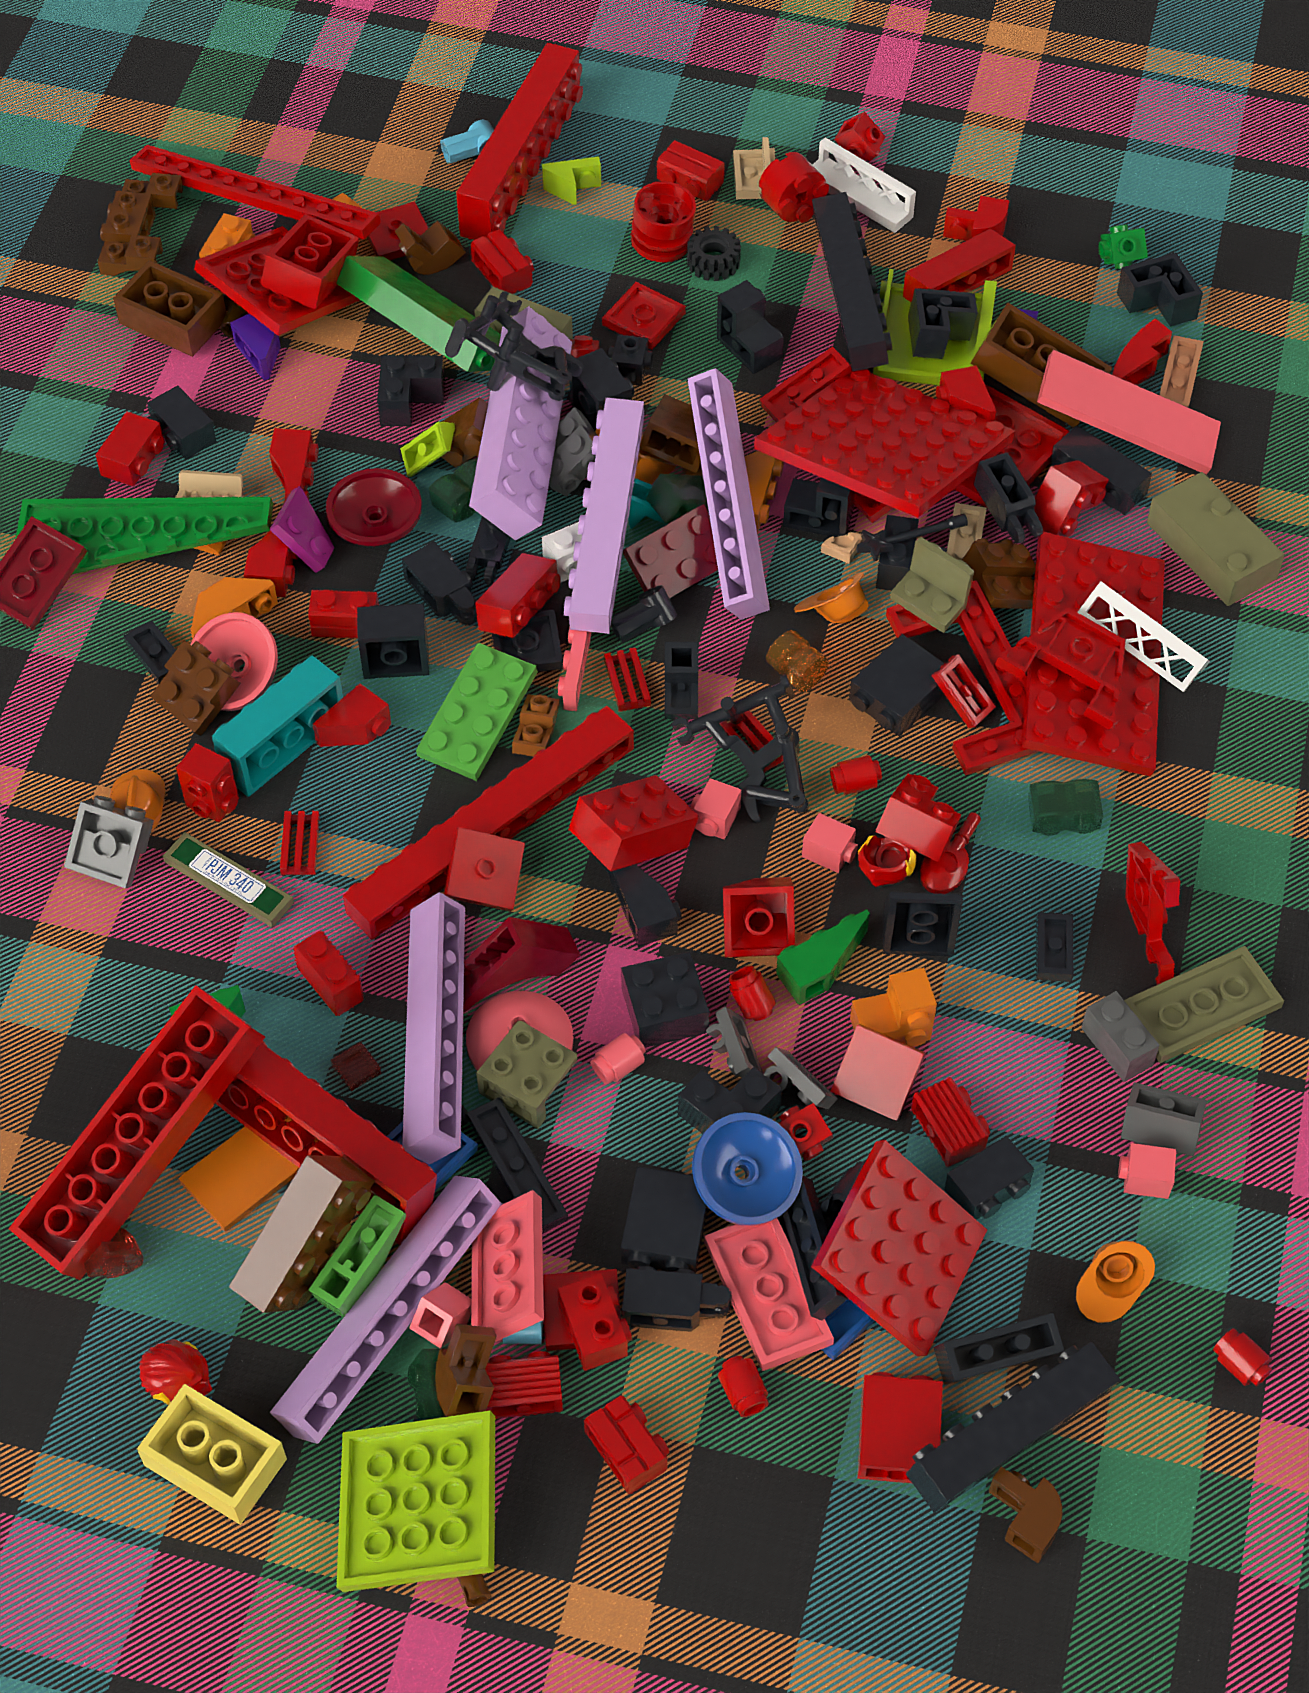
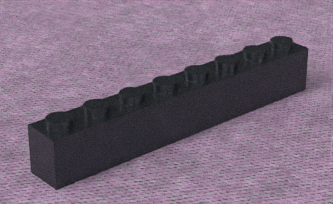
M847 192L812 199L815 223L852 372L889 364L887 351L893 350L889 332L883 333L887 331L885 314H878V312H882L879 293L874 294L877 293L874 275H870L872 274L869 256H867L866 243L862 235L855 202L849 203Z

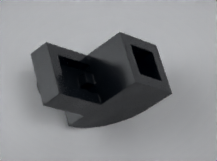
M665 642V719L698 718V642Z

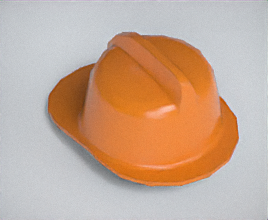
M863 572L857 573L836 586L804 599L794 607L795 612L815 608L827 621L833 623L851 621L869 607L868 600L859 583L864 576Z
M145 769L131 770L122 774L114 782L110 798L115 800L114 807L125 810L126 806H133L145 810V817L154 820L152 832L159 824L162 816L166 793L165 783L161 776L153 771Z
M1113 1241L1104 1244L1096 1251L1092 1263L1082 1275L1076 1287V1301L1079 1310L1088 1319L1098 1323L1112 1322L1121 1318L1132 1307L1154 1276L1155 1262L1147 1248L1134 1241Z

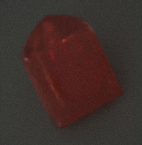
M121 1227L114 1235L113 1242H102L84 1263L88 1277L105 1276L106 1278H116L139 1268L143 1264L144 1257L134 1236Z

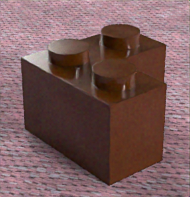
M480 397L441 421L455 423L450 451L441 456V458L455 468L474 456H479L488 403Z

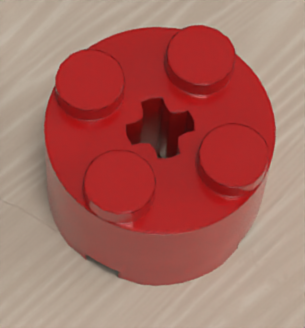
M789 152L785 154L787 158L781 161L775 159L764 170L759 180V187L761 188L760 197L782 220L786 222L799 220V222L804 223L810 220L813 215L812 199L826 196L830 187L826 183L824 176L802 154Z

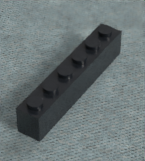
M1092 1342L1080 1350L1076 1345H1073L1057 1358L1060 1364L1052 1369L1048 1364L1042 1366L1029 1377L1032 1383L1024 1388L1019 1383L1014 1385L1000 1397L1003 1401L1000 1405L993 1408L988 1403L971 1416L974 1421L966 1428L961 1423L957 1424L942 1436L945 1442L935 1448L930 1443L913 1455L912 1458L916 1463L907 1471L906 1475L934 1514L1103 1397L1121 1380Z

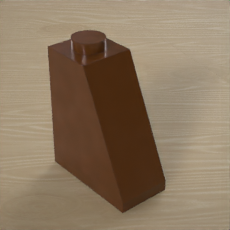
M664 394L647 424L640 443V449L697 473L701 460L692 405Z

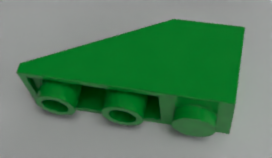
M867 909L857 915L850 914L846 916L838 925L828 930L822 929L817 931L809 940L798 946L791 945L777 956L776 975L798 1005L830 989L868 932L870 913Z

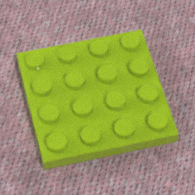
M490 1410L342 1433L336 1584L339 1590L348 1592L494 1572L495 1415Z

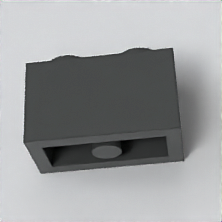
M1117 991L1087 1007L1081 1029L1123 1082L1154 1065L1160 1045Z
M1134 1082L1126 1107L1121 1138L1139 1144L1176 1149V1153L1194 1156L1207 1100Z

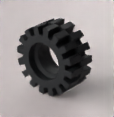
M708 226L704 227V232L699 229L695 231V235L692 234L690 236V241H688L687 264L691 272L695 271L696 277L699 278L701 275H704V280L709 281L710 277H714V281H719V277L722 276L725 280L729 278V274L733 276L736 273V269L740 267L741 245L739 238L736 239L734 232L729 234V229L727 228L719 231V226H714V230H710ZM708 252H719V253H722V254H721V255H717V256H712V255H708V254H705V253H708Z

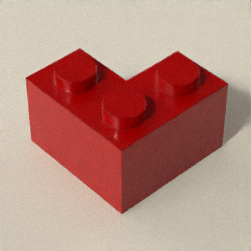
M1079 460L1051 466L1035 496L1036 506L1034 511L1042 523L1043 532L1064 537L1071 536L1078 526L1076 519L1081 510L1098 506L1106 495L1104 488L1109 479Z
M908 773L891 795L875 832L933 860L939 861L949 845L962 814L955 812L950 805L944 802L933 801L939 787L931 784L929 779L921 775Z

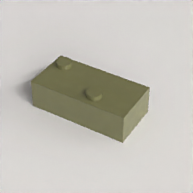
M1203 472L1152 498L1147 524L1227 606L1278 579L1285 554Z

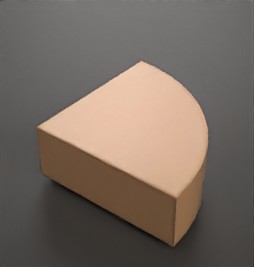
M848 532V535L835 538L834 536L829 537L821 545V553L850 564L857 553V545L863 542L862 534Z

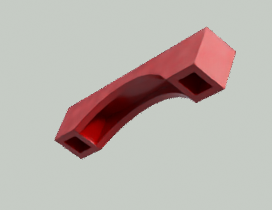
M274 428L269 453L273 473L285 490L284 503L291 491L298 486L303 489L309 500L307 488L308 486H313L314 481L312 462L318 461L319 454L318 444L313 443L312 431ZM270 530L262 540L249 549L244 578L271 580L275 585L276 596L286 597L288 584L293 585L295 578V568L292 565L293 559L298 560L299 557Z

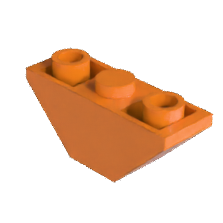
M760 451L745 456L757 535L761 523L766 524L768 521L770 505H767L768 500H774L777 481L774 480L776 476L781 477L784 467V461Z
M224 577L199 593L191 626L192 639L206 623L217 616L227 613H244L257 618L261 614L269 612L278 604L274 583L266 579Z

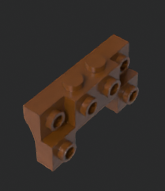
M152 173L150 181L125 179L122 191H116L113 202H110L108 205L106 223L101 225L100 236L101 240L104 241L98 259L101 275L116 276L126 271H139L148 260L157 263L156 256L157 254L162 255L163 247L160 237L149 236L156 216L154 207L177 209L176 194L183 192L181 175Z

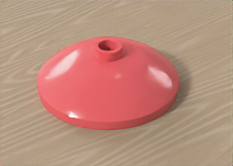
M227 613L210 620L197 632L191 645L198 641L209 649L212 653L208 658L214 662L219 658L235 670L231 676L241 683L223 706L222 711L242 709L266 692L277 669L278 652L275 639L264 623L248 614ZM245 663L243 670L240 672V666Z
M511 991L489 999L477 1009L467 1027L466 1047L472 1065L478 1071L517 1021L525 1022L572 1051L574 1043L573 1028L567 1013L551 998L531 991Z

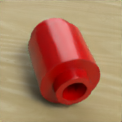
M870 755L837 762V766L831 767L829 770L831 783L836 794L844 793V795L877 788V780L882 779L878 760L872 761Z
M745 966L730 975L728 978L731 984L729 990L745 1019L761 1021L772 1014V1008L775 1006L776 1000L760 971H756L754 966Z
M1235 1328L1228 1331L1213 1348V1351L1219 1356L1217 1360L1244 1386H1248L1250 1383L1258 1386L1272 1372V1369L1268 1366L1272 1358L1244 1332L1240 1334Z
M735 1356L722 1364L723 1369L718 1373V1378L734 1411H738L743 1418L750 1417L761 1412L769 1405L766 1398L768 1391L753 1359Z

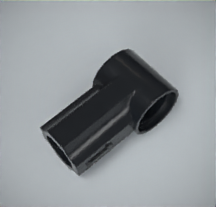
M663 585L655 586L638 596V601L612 615L611 628L620 642L624 643L651 627L663 626L677 617L678 614Z

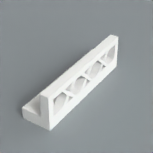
M824 138L820 141L819 159L812 165L824 176L826 183L830 187L828 193L833 195L847 192L849 203L855 202L856 210L894 233L913 218L916 191L829 139ZM829 152L834 155L837 162L828 158ZM850 165L857 169L860 176L854 173ZM873 179L880 183L883 190L876 186ZM895 192L905 197V203L899 200Z
M1101 581L1078 611L1079 614L1109 631L1111 630L1103 625V623L1112 622L1113 631L1111 632L1118 635L1116 621L1130 619L1136 623L1138 638L1125 639V649L1183 692H1185L1198 673L1202 672L1210 662ZM1100 597L1109 604L1111 618L1096 620L1087 612L1097 598ZM1114 608L1125 616L1115 617ZM1141 628L1151 634V636L1142 637ZM1157 639L1162 642L1164 657L1149 659L1145 656L1143 641ZM1138 642L1140 651L1129 643ZM1168 648H1170L1178 655L1169 656ZM1185 659L1194 667L1183 682H1180L1171 675L1169 661ZM1165 661L1166 670L1156 663Z

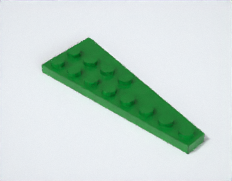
M271 497L23 499L16 538L31 516L81 544L86 548L87 553L72 573L76 574L270 531L274 503Z

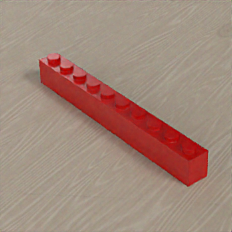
M607 705L598 712L591 713L583 723L572 731L564 732L558 741L547 749L539 750L529 762L522 767L513 769L504 780L495 786L485 789L479 798L469 805L460 807L454 816L444 823L432 827L422 839L407 845L397 857L388 863L379 865L372 875L362 882L353 884L343 895L346 914L371 940L375 939L408 915L411 909L434 896L446 886L457 828L460 827L512 839L634 749V730Z

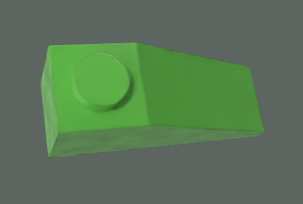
M374 1194L308 1289L319 1303L339 1316L345 1317L381 1271L407 1216L406 1213Z

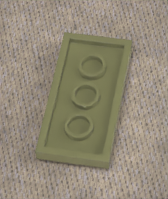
M1246 946L1124 1000L1160 1045L1156 1055L1159 1063L1282 1008L1284 1003L1283 998Z

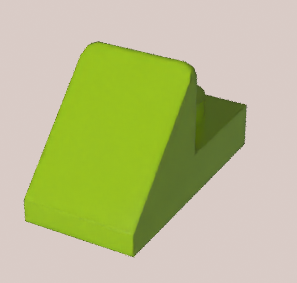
M599 157L542 164L543 190L573 205H577V189L601 186V163Z

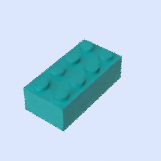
M313 655L303 663L294 666L288 675L278 683L272 684L262 696L253 703L247 704L237 716L228 723L222 724L212 735L215 752L230 760L236 788L247 797L251 796L316 742L313 723L343 698L340 677Z

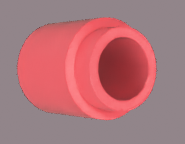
M622 1033L595 1053L596 1057L590 1063L599 1079L608 1085L612 1081L618 1082L645 1062L643 1054L646 1050L638 1037Z

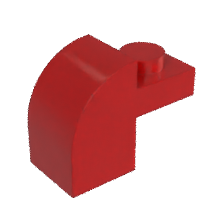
M980 196L977 212L947 207L943 237L967 241L990 228L1003 236L1010 200Z

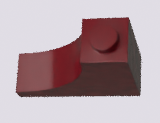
M508 917L464 961L463 1012H467L473 1005L489 994L512 983L533 977L560 976L581 955L568 928Z

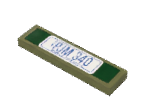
M186 832L163 855L165 863L272 928L294 904L292 896Z

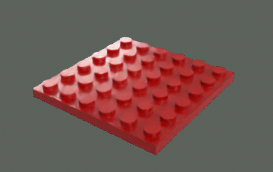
M867 369L851 371L849 375L838 378L755 437L754 449L919 518L975 473L978 469L979 461L996 456L1011 444L1014 439L1015 430L1005 427L1000 422L978 417L973 411H961L950 407V404L945 400L934 399L924 395L920 390L909 389L897 384L892 379L879 377L870 373Z

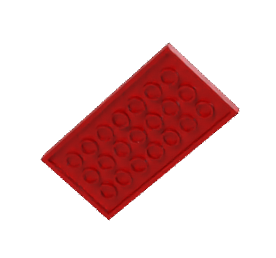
M1043 532L1037 540L1030 635L1036 632L1039 626L1067 607L1078 612L1100 581L1162 626L1165 560ZM1100 597L1097 598L1087 612L1096 620L1111 618L1109 604ZM1114 608L1115 617L1125 616ZM1130 619L1116 621L1118 636L1123 639L1138 638L1136 623ZM1112 622L1103 623V625L1113 631ZM1141 628L1142 637L1151 636V634ZM1159 640L1143 641L1145 656L1149 659L1161 658V642ZM1138 642L1129 643L1140 651ZM1126 649L1124 650L1122 674L1119 677L1118 689H1120L1119 699L1115 710L1117 716L1109 730L1083 715L1096 694V690L1051 666L1042 659L1035 657L1027 670L1022 747L1151 777L1156 770L1160 674Z

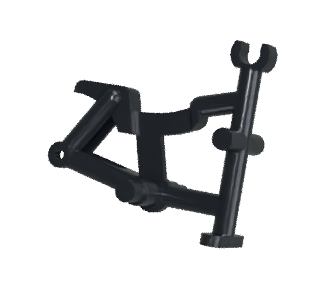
M507 291L502 292L499 299L489 295L481 314L472 321L468 322L465 318H461L455 322L445 347L446 355L450 358L458 355L463 341L467 339L493 356L495 362L487 383V388L491 391H498L501 382L504 381L508 372L547 392L551 399L561 401L565 395L563 384H570L572 376L579 377L583 371V364L568 354L564 348L550 346L541 349L523 335L524 327L511 317L518 314L522 301L511 302L507 300L509 295ZM495 320L508 330L501 347L485 337L490 323ZM527 367H531L549 376L550 383L529 373Z
M786 674L779 677L780 683L736 702L731 697H724L720 703L722 708L688 722L685 718H678L671 723L674 730L683 727L687 728L686 735L677 738L681 746L690 744L695 738L694 734L707 729L722 749H731L739 757L749 777L742 781L738 788L741 789V797L747 812L755 823L762 822L758 803L793 809L799 814L806 812L809 807V803L805 798L798 759L800 737L797 731L789 726L778 698L784 695H788L789 699L796 697ZM766 704L775 726L776 736L753 754L743 740L736 735L729 736L719 723L729 719L732 724H739L743 719L742 713ZM781 755H783L789 792L763 787L767 781L763 769Z

